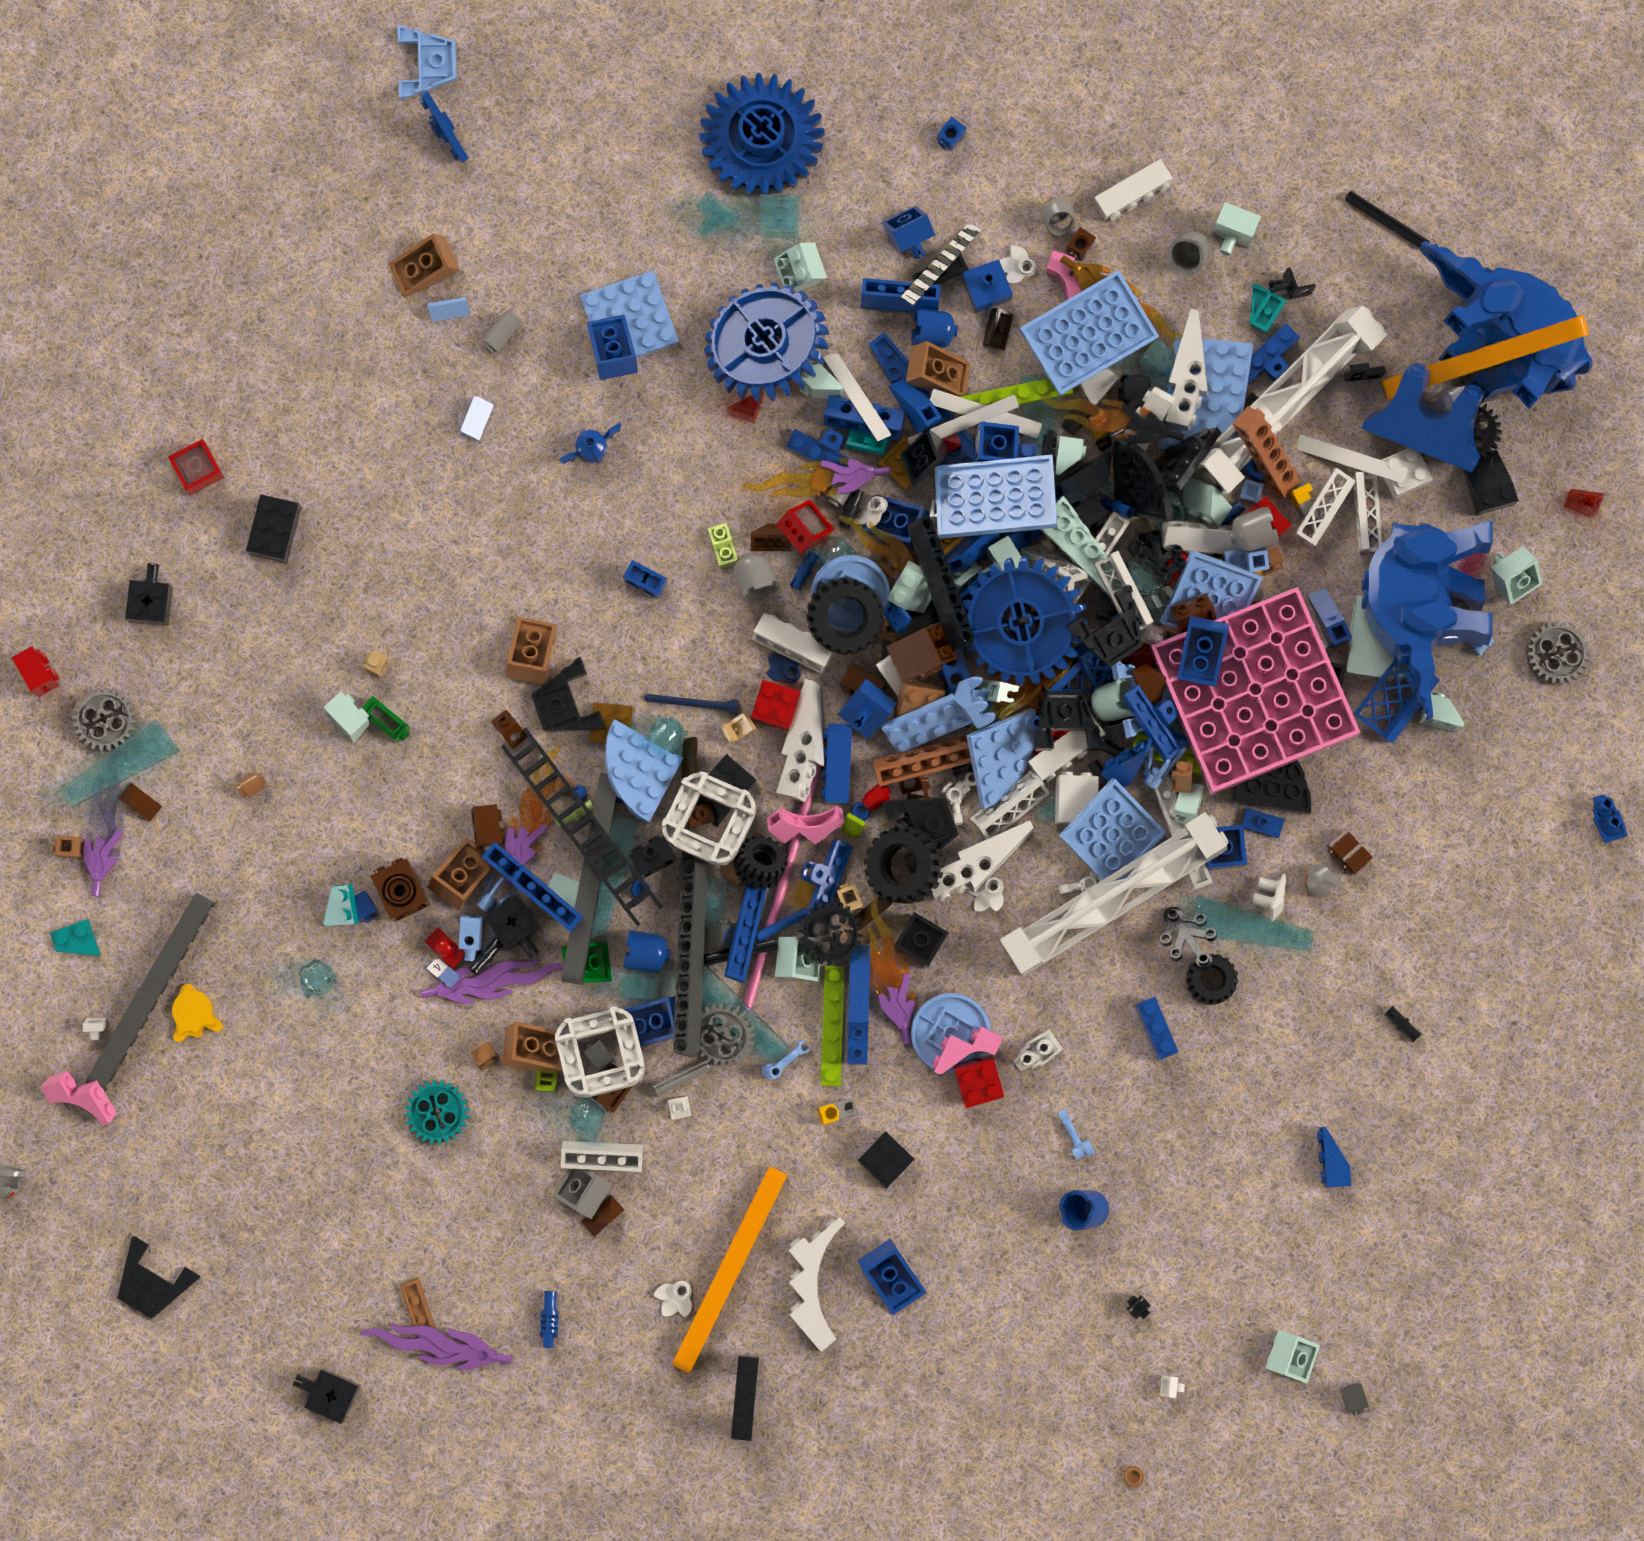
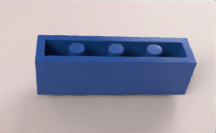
M863 278L861 308L914 313L916 308L939 311L941 285L932 284L913 305L901 297L913 284L912 282Z
M828 723V729H824V740L828 742L827 748H824V760H827L826 768H822V780H826V785L821 787V799H825V804H849L852 726L849 724Z

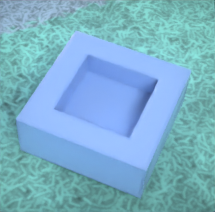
M1246 478L1240 498L1258 503L1261 500L1265 483Z

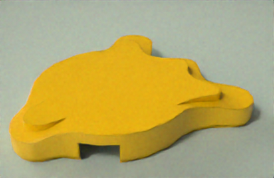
M191 984L183 985L172 1007L173 1018L176 1022L173 1039L176 1042H182L189 1035L200 1038L203 1035L202 1029L204 1027L214 1032H220L223 1029V1024L215 1018L210 999L202 992L195 990Z

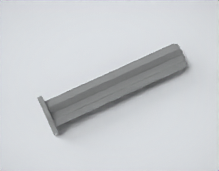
M704 1060L659 1083H652L660 1098L661 1094L710 1071L711 1068L707 1060Z

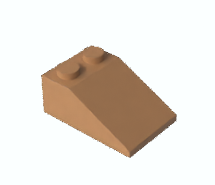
M431 234L389 263L404 297L442 282L460 271L446 237L437 234Z
M925 341L911 346L906 382L919 389L931 392L933 389L958 397L965 396L970 362Z
M518 617L505 677L542 685L545 684L557 624Z
M901 681L893 719L943 698L945 691L939 685L915 681L902 683Z
M466 838L434 873L427 888L460 911L494 867L482 858L485 851L481 848L476 849L475 844Z
M515 1021L505 1031L502 1066L517 1070L563 1073L555 1041V1033L557 1031Z

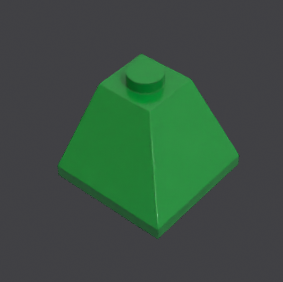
M607 942L590 943L583 983L612 982ZM567 945L562 946L563 961H565Z

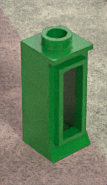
M372 695L362 707L369 715L368 719L397 743L400 740L404 741L410 734V726ZM376 706L400 724L394 732L371 714Z

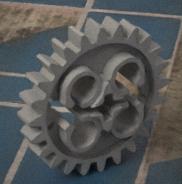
M1555 621L1552 627L1550 622H1548L1546 629L1540 626V633L1534 631L1532 634L1535 638H1529L1528 641L1532 645H1527L1526 649L1531 650V652L1527 653L1526 657H1531V660L1527 664L1534 665L1531 671H1538L1537 678L1541 675L1544 676L1543 682L1550 679L1551 685H1553L1557 680L1558 684L1562 685L1565 680L1569 684L1571 678L1576 680L1578 679L1577 674L1582 675L1584 673L1581 668L1586 669L1588 667L1584 661L1591 659L1589 656H1586L1591 650L1585 649L1589 642H1583L1586 635L1579 636L1580 628L1574 631V624L1566 627V622L1564 621L1559 626L1558 621ZM1561 636L1568 639V645L1561 643ZM1577 640L1576 648L1578 650L1571 654L1575 658L1574 664L1569 663L1567 660V655L1571 653L1570 650L1561 655L1557 654L1550 657L1539 666L1541 658L1538 655L1541 656L1545 653V650L1542 648L1543 642L1550 646V650L1546 653L1547 656L1556 650L1562 651L1567 649ZM1549 661L1556 663V670L1548 666Z
M106 687L103 693L98 688L97 694L91 690V697L88 698L86 695H83L85 701H78L81 707L73 709L78 713V715L72 716L73 719L77 720L72 726L78 728L74 733L81 735L79 741L83 742L86 740L85 746L89 747L92 744L94 751L98 746L101 752H104L105 747L110 752H112V746L120 749L119 743L122 742L126 745L125 738L132 739L129 732L136 731L132 724H138V722L132 718L137 716V713L131 712L135 706L133 704L128 705L131 700L129 698L124 699L125 694L123 693L118 695L116 689L110 693V689ZM109 702L114 703L116 711H120L123 704L122 712L128 715L118 716L122 720V726L119 729H114V723L117 721V718L113 716L115 713L105 709ZM90 711L96 712L95 718L92 719L96 723L95 727L104 729L103 736L99 738L96 737L95 730L89 729L88 733L87 728L82 725V723L91 725L92 722L87 718ZM103 716H106V717H107V719H106L107 723H106V724H104L103 722H101V721L103 720V718H102Z
M724 1001L720 1006L714 1002L712 1007L707 1005L705 1010H701V1027L707 1024V1018L709 1025L716 1021V1017L722 1019L723 1024L718 1023L713 1028L714 1030L711 1032L714 1041L709 1040L707 1037L711 1027L701 1028L699 1049L703 1051L700 1055L701 1057L708 1056L707 1062L714 1059V1065H717L721 1061L722 1067L727 1064V1061L732 1066L735 1061L740 1063L742 1058L745 1059L748 1056L747 1052L750 1053L752 1051L751 1046L755 1043L751 1038L756 1035V1033L750 1031L755 1026L748 1024L751 1017L746 1019L744 1017L746 1011L740 1013V1006L732 1009V1003L726 1007ZM733 1028H737L740 1031V1035L735 1039L736 1042L740 1040L745 1041L740 1044L739 1049L737 1048L739 1046L738 1043H735L731 1047V1051H728L724 1048V1044L729 1045L733 1041V1038L736 1036Z

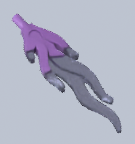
M116 750L109 760V793L104 805H102L105 782L101 775L98 776L99 786L91 803L90 818L96 839L94 850H92L91 832L88 828L85 829L83 857L91 874V880H93L91 896L99 897L101 881L104 882L105 876L115 866L121 852L117 848L110 856V852L120 840L124 829L122 809L118 811L117 827H115L114 823L115 807L121 793V785L115 768L119 750Z

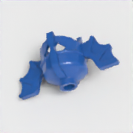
M618 423L608 429L605 435L595 430L581 431L575 444L576 452L566 454L559 461L564 465L569 461L574 462L576 458L580 457L588 463L599 464L606 454V440L612 439L615 433L621 431V424Z

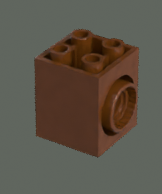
M941 623L925 627L886 646L902 683L915 678L917 680L924 679L941 671L943 665L958 659L956 650L952 649L947 641Z
M398 858L391 862V866L377 868L373 871L374 874L370 875L390 919L394 922L431 905L411 862L407 858L404 860L403 858ZM405 888V894L399 897L398 891Z

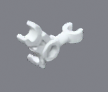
M972 772L965 775L963 782L959 780L955 787L950 788L953 782H949L941 791V794L946 795V800L952 805L953 820L956 826L963 823L960 810L961 801L971 790L969 787L976 786V782L968 780Z
M1090 871L1089 876L1084 877L1079 883L1060 885L1059 892L1060 894L1079 890L1084 892L1097 884V881L1100 882L1102 880L1093 871Z

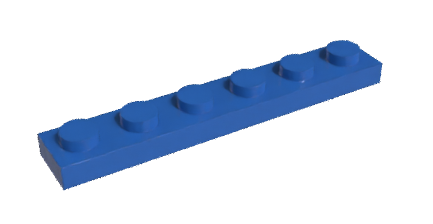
M751 885L749 887L745 886L724 977L740 983H743L746 979L767 887L765 890H761L759 887L758 889H753Z

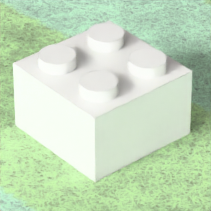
M1407 448L1382 459V461L1389 462L1391 469L1392 464L1409 469L1404 483L1384 478L1394 500L1429 485L1433 480L1419 451Z

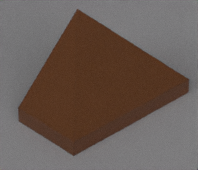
M767 523L751 532V551H790V541L781 533L777 525Z
M1147 664L1130 671L1135 684L1140 686L1152 705L1162 700L1166 682L1165 676Z
M130 783L119 797V799L148 821H151L162 808V805L133 783Z
M611 1195L599 1206L592 1219L586 1217L582 1223L595 1237L624 1211V1208Z

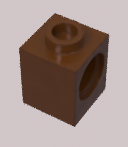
M1080 227L1067 245L1066 251L1068 255L1075 257V260L1080 259L1083 261L1095 243L1096 237ZM1078 242L1083 243L1085 248L1078 249L1075 244Z

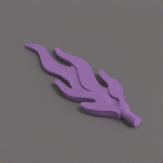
M537 958L531 962L503 961L470 979L465 978V976L472 974L469 967L460 968L455 971L460 975V978L451 988L442 982L436 985V988L421 990V997L427 998L438 995V997H445L462 1004L474 1003L473 999H469L463 996V994L493 1000L513 992L510 989L494 992V990L502 986L533 984L551 971L563 970L564 965L548 964L530 973L516 974L511 971L517 968L533 967L540 962V959Z
M394 1323L391 1324V1328L396 1332L416 1334L419 1336L418 1338H402L381 1328H371L360 1333V1335L379 1336L399 1350H423L430 1352L437 1357L419 1354L418 1358L431 1364L449 1365L465 1360L466 1362L457 1366L461 1370L474 1369L485 1364L494 1363V1361L510 1364L512 1357L496 1353V1350H493L481 1338L472 1333L455 1331L451 1328L447 1329V1333L466 1343H458L440 1331L423 1325L399 1326Z

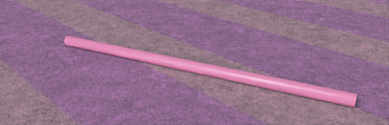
M820 765L816 767V774L812 779L810 793L806 798V802H801L798 815H808L822 769ZM798 833L790 840L787 850L788 864L777 884L765 928L776 923L801 841V833ZM773 935L764 940L772 939ZM768 952L760 953L756 956L741 1009L747 1011L752 1009Z

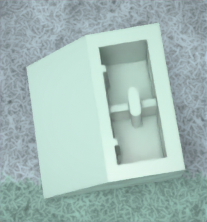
M815 242L798 243L774 258L783 288L789 285L796 292L815 286L827 279Z

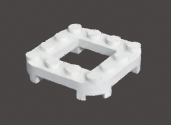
M700 771V773L691 774L682 780V785L666 818L663 819L662 830L664 837L672 847L710 864L728 865L736 857L755 818L756 805L754 799L747 790H741L711 777L706 772ZM700 795L735 810L718 843L684 829Z
M610 1007L609 1010L574 1019L570 1017L563 1020L564 1022L557 1029L555 1041L565 1082L568 1089L575 1096L583 1098L631 1087L643 1079L645 1063L633 1017L627 1011L618 1007ZM616 1030L624 1066L585 1076L577 1040Z

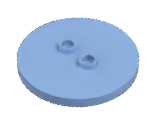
M845 555L837 557L826 563L813 580L811 596L819 590V586L825 585L829 580L845 577L857 579L871 587L876 595L879 596L884 611L889 604L887 598L890 594V587L886 575L875 562L862 556ZM839 598L828 609V624L835 630L854 632L863 621V609L852 598Z
M958 993L936 995L927 1000L914 1016L911 1026L912 1044L919 1058L927 1066L934 1069L935 1067L932 1066L936 1055H941L943 1049L940 1046L944 1037L948 1038L952 1034L972 1044L971 1036L975 1028L979 1029L982 1026L991 1030L990 1022L983 1008L968 996ZM972 1052L955 1065L984 1057L986 1052ZM953 1066L944 1073H954Z

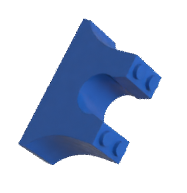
M1411 363L1405 370L1392 401L1383 409L1371 413L1363 422L1361 429L1472 472L1481 457L1474 442V423L1485 392L1477 385H1466L1453 402L1452 410L1445 413L1435 412L1426 405L1424 400V390L1429 383L1430 370L1426 369V366L1421 363Z

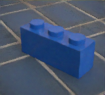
M1156 997L1136 1004L1135 1008L1157 1060L1159 1061L1178 1053L1179 1051Z

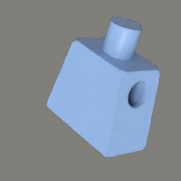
M463 915L460 918L459 949H464L463 960L475 961L476 950H480L482 947L484 916ZM468 936L473 937L474 943L468 941Z

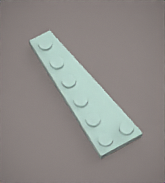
M1063 496L1056 503L1057 528L1040 530L1080 569L1087 572V576L1109 596L1094 566L1095 563L1107 558V555ZM1110 562L1101 565L1104 573L1112 575L1113 567ZM1112 580L1111 588L1117 592L1122 588L1120 582Z

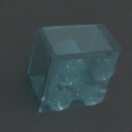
M761 194L760 238L799 239V195Z

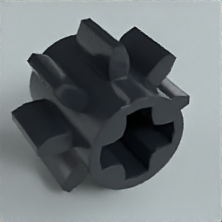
M1133 1295L1127 1301L1129 1306L1126 1310L1136 1320L1139 1317L1144 1320L1150 1314L1147 1309L1151 1305L1142 1295L1138 1298Z

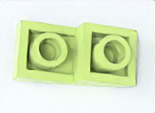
M727 523L708 528L720 569L736 564L738 558Z

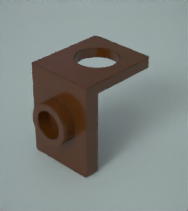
M507 710L491 721L512 749L528 738ZM515 732H519L520 737L517 740L512 741L510 739L511 735Z
M922 775L912 778L915 780V785L911 788L904 786L905 780L899 781L902 795L922 790L924 797L929 798L927 789H930L927 777L924 778Z
M710 803L695 806L684 829L690 830L693 827L715 822Z

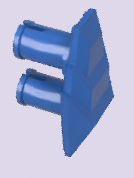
M1605 794L1594 797L1593 820L1604 843L1627 837L1621 813L1616 809L1613 799L1606 797Z

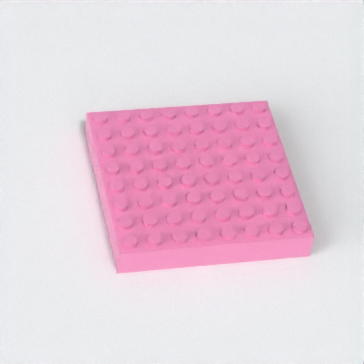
M1298 587L1214 620L1230 624L1216 687L1177 679L1187 632L1154 644L1149 649L1158 672L1166 677L1165 689L1170 700L1178 710L1177 717L1210 795L1342 743L1361 733Z

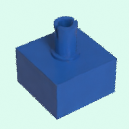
M916 205L882 222L890 243L900 252L910 248L914 259H919L920 254L922 257L925 255L921 242L935 236L928 215Z
M999 259L962 273V280L975 313L1012 300L1013 293Z
M865 679L837 715L869 739L891 714L897 703L869 680Z

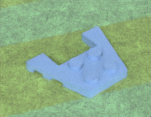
M397 25L399 45L418 44L419 80L399 81L400 100L457 80L455 40L433 34H425L416 29L411 30L405 28V26Z
M1119 661L1111 666L1114 680L1130 679L1131 687L1136 686L1130 672L1136 669L1134 665H1125ZM1165 687L1163 691L1162 700L1157 703H1163L1169 700L1168 693ZM1167 708L1166 711H1167V713H1169V715H1170V714H1171V710H1170V708ZM1136 718L1123 721L1126 738L1133 737L1143 731Z

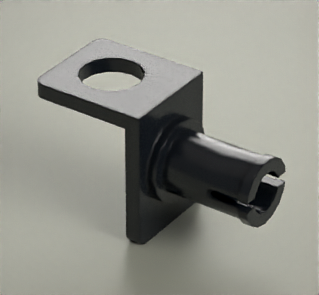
M1290 267L1284 272L1283 279L1269 281L1271 293L1287 290L1290 299L1309 296L1316 288L1315 284L1298 287Z

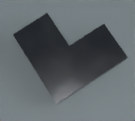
M1369 363L1349 365L1344 373V381L1382 378L1386 373L1385 366L1369 368Z

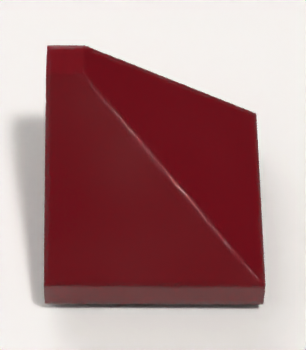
M956 433L942 438L948 449L946 454L962 448V443Z

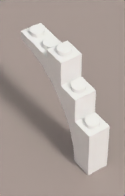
M833 1217L825 1225L828 1228L822 1233L818 1230L810 1237L812 1240L810 1243L805 1238L802 1240L799 1237L790 1244L791 1249L789 1250L804 1268L802 1272L798 1269L790 1276L792 1280L789 1283L802 1297L804 1302L801 1304L798 1301L790 1308L792 1313L789 1315L821 1352L835 1341L836 1337L828 1327L821 1312L817 1291V1278L820 1262L826 1247L835 1233L845 1224L840 1217L838 1219Z

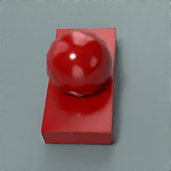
M439 927L424 941L452 969L463 960L464 951L459 949V946Z

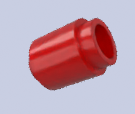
M877 784L864 795L865 797L862 799V802L872 812L874 809L878 810L882 806L883 801L890 800L892 792L887 785L879 786Z

